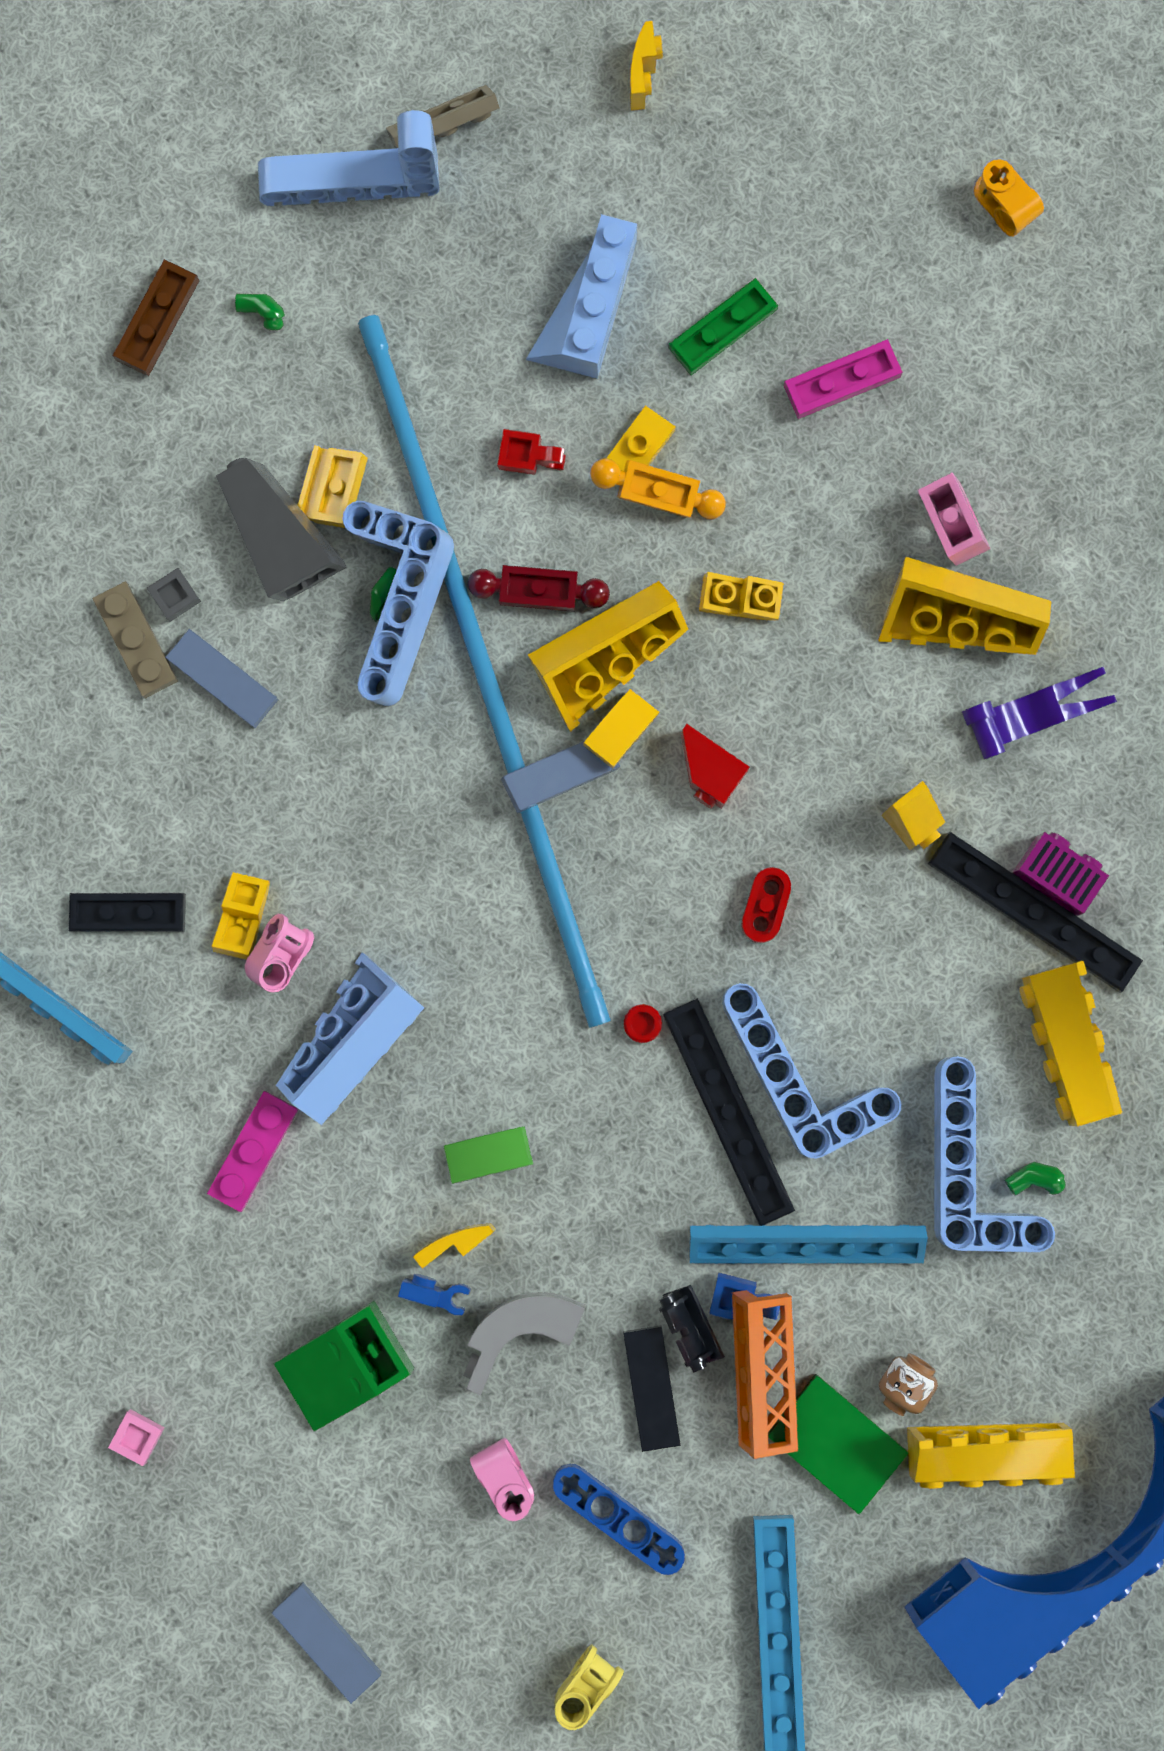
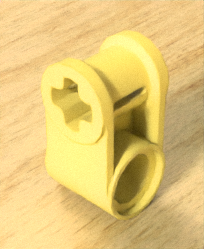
M592 1644L575 1663L571 1673L555 1695L556 1719L562 1727L568 1730H577L587 1724L600 1704L613 1692L624 1673L622 1668L619 1666L614 1668L597 1654V1648ZM572 1697L581 1700L584 1705L579 1712L568 1713L562 1708L563 1702Z

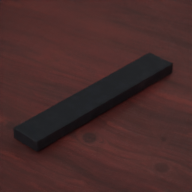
M952 832L946 835L928 862V865L1074 963L1084 961L1086 971L1119 993L1124 991L1143 962L1142 959Z
M698 998L664 1013L663 1017L758 1225L764 1226L794 1212L793 1204Z

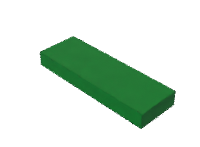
M754 278L669 343L668 349L692 376L777 311L778 304L760 282Z

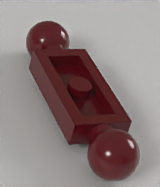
M503 565L501 578L496 577L490 570L483 568L475 570L468 578V589L473 596L486 599L495 592L500 593V606L575 612L576 599L582 600L587 607L596 609L604 606L610 597L609 587L601 579L592 578L584 582L583 585L577 584L578 571Z

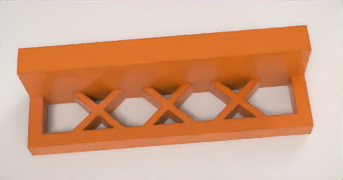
M747 1290L732 1292L739 1446L754 1459L797 1452L792 1296L784 1293L756 1297ZM780 1306V1320L770 1331L763 1325V1308ZM776 1342L782 1347V1358L771 1370L765 1365V1353ZM777 1380L783 1385L784 1396L773 1409L767 1404L766 1393ZM779 1419L785 1424L786 1441L768 1444V1432Z

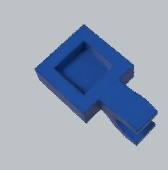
M718 1273L709 1314L733 1320L732 1292L747 1290L756 1297L770 1296L771 1294H755L757 1282ZM780 1306L763 1308V1317L777 1320Z
M414 1274L413 1279L405 1278L402 1281L398 1297L435 1308H444L453 1315L464 1314L465 1308L456 1306L452 1301V1296L458 1292L469 1295L471 1288L467 1285L458 1283L443 1290V1288L435 1286L436 1279L421 1274Z

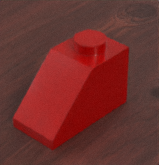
M686 724L682 729L681 739L690 788L696 791L693 797L710 809L714 805L722 809L747 774L750 766Z

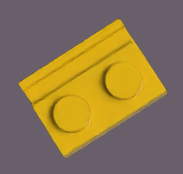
M314 445L298 506L310 521H314L317 524L345 528L343 513L349 504L357 500L368 460L362 452L336 448L324 449Z

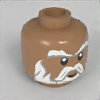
M908 1353L906 1357H895L879 1382V1389L886 1397L883 1402L884 1405L900 1416H904L906 1411L913 1414L922 1413L938 1387L937 1380L933 1376L936 1370L927 1362L911 1353Z

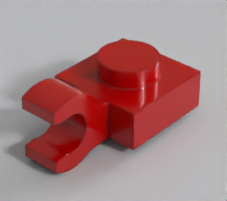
M503 429L497 466L499 470L532 475L536 474L537 464L546 468L564 471L566 455H564V448L541 446L542 439L540 434Z

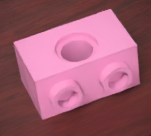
M953 472L918 490L948 558L956 566L990 550V546L965 491Z

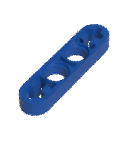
M566 1464L556 1471L553 1478V1489L555 1495L562 1502L656 1572L663 1575H671L682 1568L685 1561L684 1548L674 1535L582 1467L576 1464ZM573 1474L578 1475L577 1484L586 1492L590 1484L595 1487L588 1494L584 1506L578 1503L582 1499V1494L575 1489L569 1490L568 1493L563 1491L564 1482L561 1480L563 1475L568 1478ZM599 1496H606L613 1501L614 1510L607 1517H598L592 1512L591 1504ZM639 1520L645 1525L646 1533L641 1540L631 1541L625 1537L623 1528L628 1521ZM653 1532L660 1535L655 1539V1543L661 1548L667 1549L670 1545L675 1547L673 1552L676 1560L674 1562L667 1560L664 1564L660 1563V1554L652 1546H650L648 1553L642 1551L650 1543Z

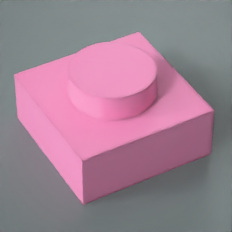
M130 1409L123 1418L108 1448L144 1466L165 1427Z

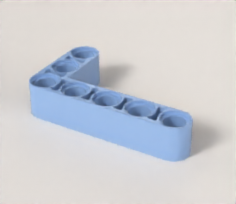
M417 110L401 113L397 117L398 148L272 156L261 159L258 162L260 202L266 206H274V202H282V205L311 204V200H319V203L347 201V198L355 197V201L384 199V195H392V198L420 197V193H428V196L436 195L439 192L438 154L430 115Z
M355 501L349 504L343 513L345 528L368 543L402 553L358 678V690L362 697L382 706H391L401 699L450 563L454 543L448 533L431 522L369 502ZM370 515L368 525L365 528H361L363 519ZM403 525L401 536L394 539V532L399 526ZM436 536V544L433 548L427 550V542L430 538ZM424 572L422 582L414 587L416 575ZM410 607L411 615L408 620L402 623V613ZM398 643V652L393 658L389 659L391 646ZM382 679H385V688L383 692L377 695V684Z
M740 983L733 985L725 992L722 999L723 1009L794 1147L800 1154L814 1159L823 1157L893 1121L901 1111L900 1097L895 1091L883 1087L872 1088L820 1115L755 989L748 984ZM743 991L750 997V1007L746 1012H737L731 1007L730 997L734 992ZM754 1025H761L768 1032V1041L763 1047H755L749 1042L748 1032ZM774 1059L780 1060L786 1067V1075L779 1082H773L766 1074L768 1063ZM882 1093L888 1097L890 1109L885 1115L878 1116L872 1109V1100L876 1095ZM792 1094H797L804 1102L802 1113L795 1117L788 1115L784 1108L786 1098ZM849 1111L855 1116L856 1126L853 1131L844 1134L838 1129L837 1119L840 1114ZM811 1129L817 1130L822 1137V1143L815 1151L806 1150L802 1143L804 1134Z
M964 1057L944 1058L936 1066L934 1074V1231L936 1238L944 1246L958 1251H1045L1051 1247L1055 1239L1054 1227L1047 1219L1033 1214L976 1213L975 1067L971 1061ZM952 1063H957L961 1066L964 1074L963 1079L957 1085L951 1084L946 1077L947 1068ZM953 1102H957L963 1108V1118L957 1124L949 1122L946 1116V1110ZM957 1141L963 1147V1157L960 1161L951 1163L946 1156V1149L950 1143ZM953 1181H959L964 1190L963 1196L957 1202H950L946 1196V1189ZM958 1220L963 1225V1235L957 1241L951 1242L946 1236V1229L951 1222ZM998 1221L1002 1226V1236L996 1242H989L985 1234L986 1228L990 1223ZM1037 1222L1041 1228V1236L1036 1242L1029 1243L1025 1237V1230L1029 1224Z

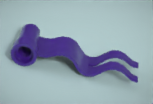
M1104 666L994 708L991 701H987L962 711L966 725H971L983 759L985 760L1006 752L1003 744L1117 702L1115 695H1110L1083 702L1059 705V700L1106 674Z

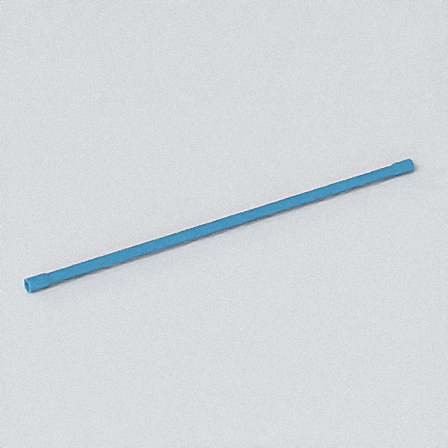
M377 315L366 316L359 320L358 325L367 353L372 359L424 520L435 524L448 533L389 355V346L380 318ZM436 536L430 538L433 547L436 544ZM453 550L444 581L507 773L509 774L525 767ZM536 805L520 813L579 989V999L588 1026L592 1028L610 1022L611 1019L601 989L596 983L539 807Z

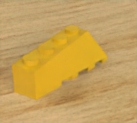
M905 557L878 641L892 643L893 638L911 640L910 644L926 645L927 642L950 644L949 648L964 649L965 645L985 647L986 651L1036 655L1050 624L1051 601Z
M657 581L528 654V657L542 685L571 732L580 724L578 720L591 708L594 711L606 702L604 697L620 683L623 685L628 683L635 677L633 673L646 660L652 662L689 629L676 599L660 581Z
M1084 961L1023 977L1024 986L1019 988L1026 1009H1032L1036 1023L1031 1024L1034 1039L1038 1046L1043 1045L1048 1059L1043 1061L1046 1077L1050 1083L1055 1082L1060 1096L1055 1099L1057 1112L1062 1121L1067 1120L1069 1126L1076 1127L1122 1114L1111 1066L1106 1060L1101 1062L1100 1054L1104 1052L1105 1045L1102 1031L1095 1023H1091L1090 1019L1092 1009L1096 1008L1092 992L1086 991L1080 980V976L1087 974Z
M1065 1423L907 1427L909 1476L915 1483L920 1482V1487L942 1488L944 1487V1482L959 1481V1485L962 1487L974 1488L982 1487L984 1485L983 1481L999 1480V1484L1002 1486L1023 1485V1480L1038 1479L1039 1484L1061 1485L1063 1484V1479L1075 1478L1072 1428Z

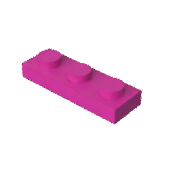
M887 339L788 379L784 382V389L797 418L800 419L899 379L903 372Z
M263 1091L207 1194L233 1209L243 1212L299 1109L275 1095Z

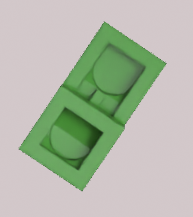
M525 1126L444 1145L452 1184L533 1165Z

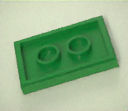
M817 1374L812 1377L796 1397L798 1451L787 1454L860 1515L909 1452ZM778 1419L768 1432V1438L774 1443L786 1441L785 1424Z

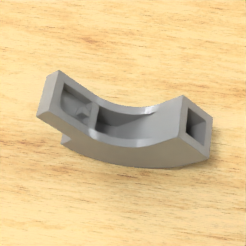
M535 1292L513 1297L495 1307L479 1323L467 1346L480 1351L481 1354L477 1356L472 1353L463 1375L470 1379L466 1390L481 1396L498 1353L505 1344L517 1336L530 1333L542 1334L570 1346L585 1310V1304L560 1294Z

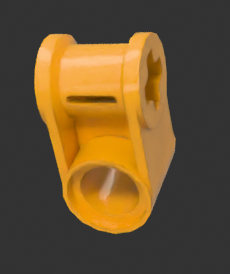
M998 159L989 162L984 167L981 177L975 183L974 196L977 201L995 219L996 224L1008 236L1014 237L1044 211V204L1038 193L1027 185L1007 161ZM1005 172L1006 175H1005V177L1002 179L1001 176H1002L1003 173Z

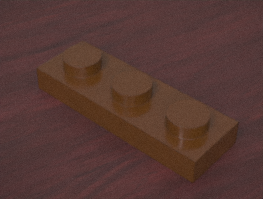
M165 259L163 260L112 355L117 362L149 377L200 281L196 274Z

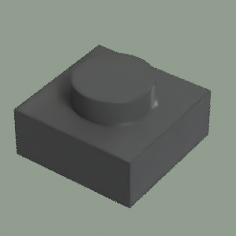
M176 568L147 587V590L169 622L201 602L179 568Z

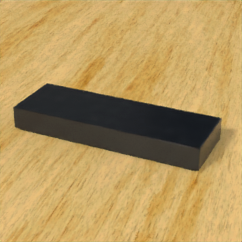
M69 893V932H185V893Z
M662 1326L623 1331L642 1452L681 1446Z

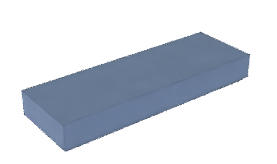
M188 629L165 657L253 728L259 725L279 700L191 629Z
M583 741L503 776L501 781L518 814L618 770L620 765L617 763L612 769L583 746L585 742Z
M304 1582L272 1611L275 1618L351 1704L381 1676L382 1671Z

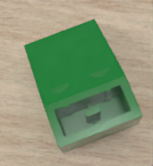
M372 1301L274 1363V1366L314 1432L411 1375L415 1368L375 1301Z

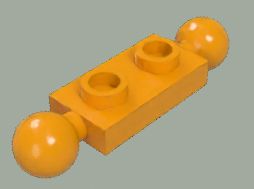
M608 458L596 461L591 468V479L597 487L610 489L615 485L620 486L617 495L619 499L685 518L691 517L693 507L697 508L698 513L703 518L710 520L720 517L726 508V501L722 493L714 489L697 493L700 480L632 460L626 461L624 471L620 470L615 461Z

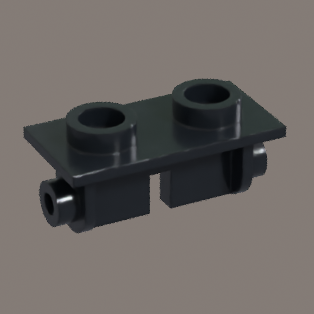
M691 1284L663 1294V1297L659 1299L661 1304L659 1311L660 1313L662 1312L671 1333L680 1332L682 1336L675 1342L685 1361V1366L690 1367L694 1373L704 1369L707 1366L706 1363L723 1359L725 1357Z

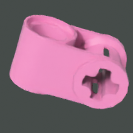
M277 914L272 917L267 923L257 945L246 960L245 973L247 977L266 991L279 992L289 984L302 959L310 951L314 941L313 932L305 928L301 930L292 925L283 914ZM273 964L271 973L263 978L266 967Z
M503 1438L470 1457L471 1466L478 1480L488 1492L502 1518L508 1521L523 1519L533 1504L534 1491L509 1441ZM510 1491L515 1496L523 1495L524 1498L520 1507L516 1503L510 1505L507 1503Z

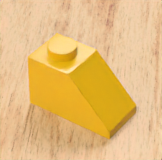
M923 781L882 814V817L909 850L918 844L924 850L941 836L937 829L946 823L929 788Z

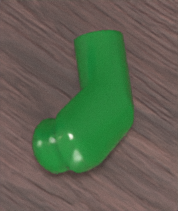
M236 293V312L258 313L261 317H264L263 326L267 330H280L283 328L282 317L285 316L284 309L271 296L267 294Z
M393 567L387 568L371 590L370 616L375 622L380 619L397 571Z
M1031 1162L1004 1179L1014 1196H1017L1032 1185L1045 1188L1052 1195L1061 1193L1066 1187L1064 1174L1060 1169L1038 1162Z

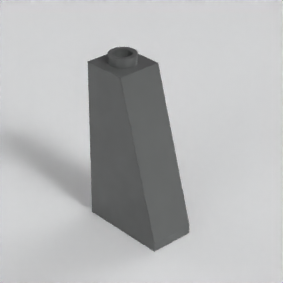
M239 458L230 462L227 465V470L216 475L268 598L286 601L347 568L344 560L264 464L248 458Z

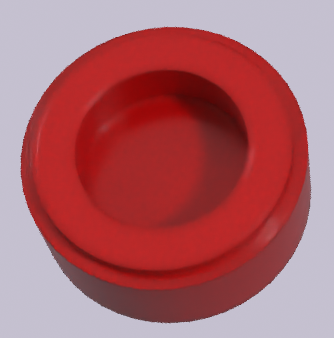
M636 1005L625 1015L624 1030L628 1037L635 1042H650L659 1035L662 1029L661 1016L650 1005Z

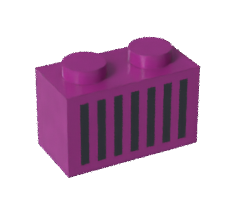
M1043 832L1035 838L1012 873L1074 915H1082L1086 912L1110 875L1101 870L1103 865L1095 858L1087 854L1080 856L1069 848L1070 842L1061 835L1054 832L1050 834Z

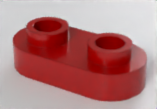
M770 867L763 869L753 880L741 921L744 935L752 942H769L780 930L791 893V881L789 876L779 868ZM767 881H774L778 885L776 894L770 895L765 892L764 884ZM762 917L767 921V929L765 931H757L754 928L753 922L755 918Z

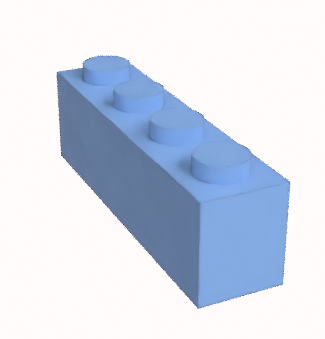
M601 214L591 249L526 360L598 379L636 246L637 223Z
M363 952L355 962L359 969L349 982L344 979L336 991L340 998L329 1014L323 1012L316 1022V1034L311 1043L305 1042L301 1045L276 1084L291 1104L320 1125L337 1110L342 1101L364 1079L370 1069L388 1052L392 1044L424 1009L409 992Z

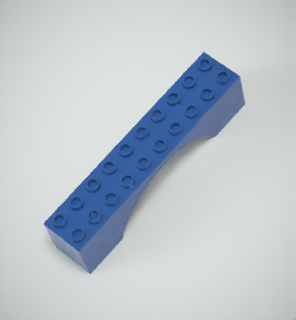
M1164 1397L1149 1408L1154 1433V1462L1147 1492L1132 1521L1108 1547L1094 1557L1073 1567L1056 1572L1033 1575L997 1571L965 1557L904 1606L916 1629L978 1709L985 1704L992 1705L1004 1695L1005 1687L1016 1678L1024 1679L1036 1669L1037 1661L1048 1652L1056 1653L1061 1650L1069 1641L1068 1636L1080 1626L1085 1628L1093 1624L1099 1618L1102 1608L1111 1601L1117 1602L1125 1598L1132 1590L1131 1585L1143 1575L1150 1576L1162 1567L1164 1563Z

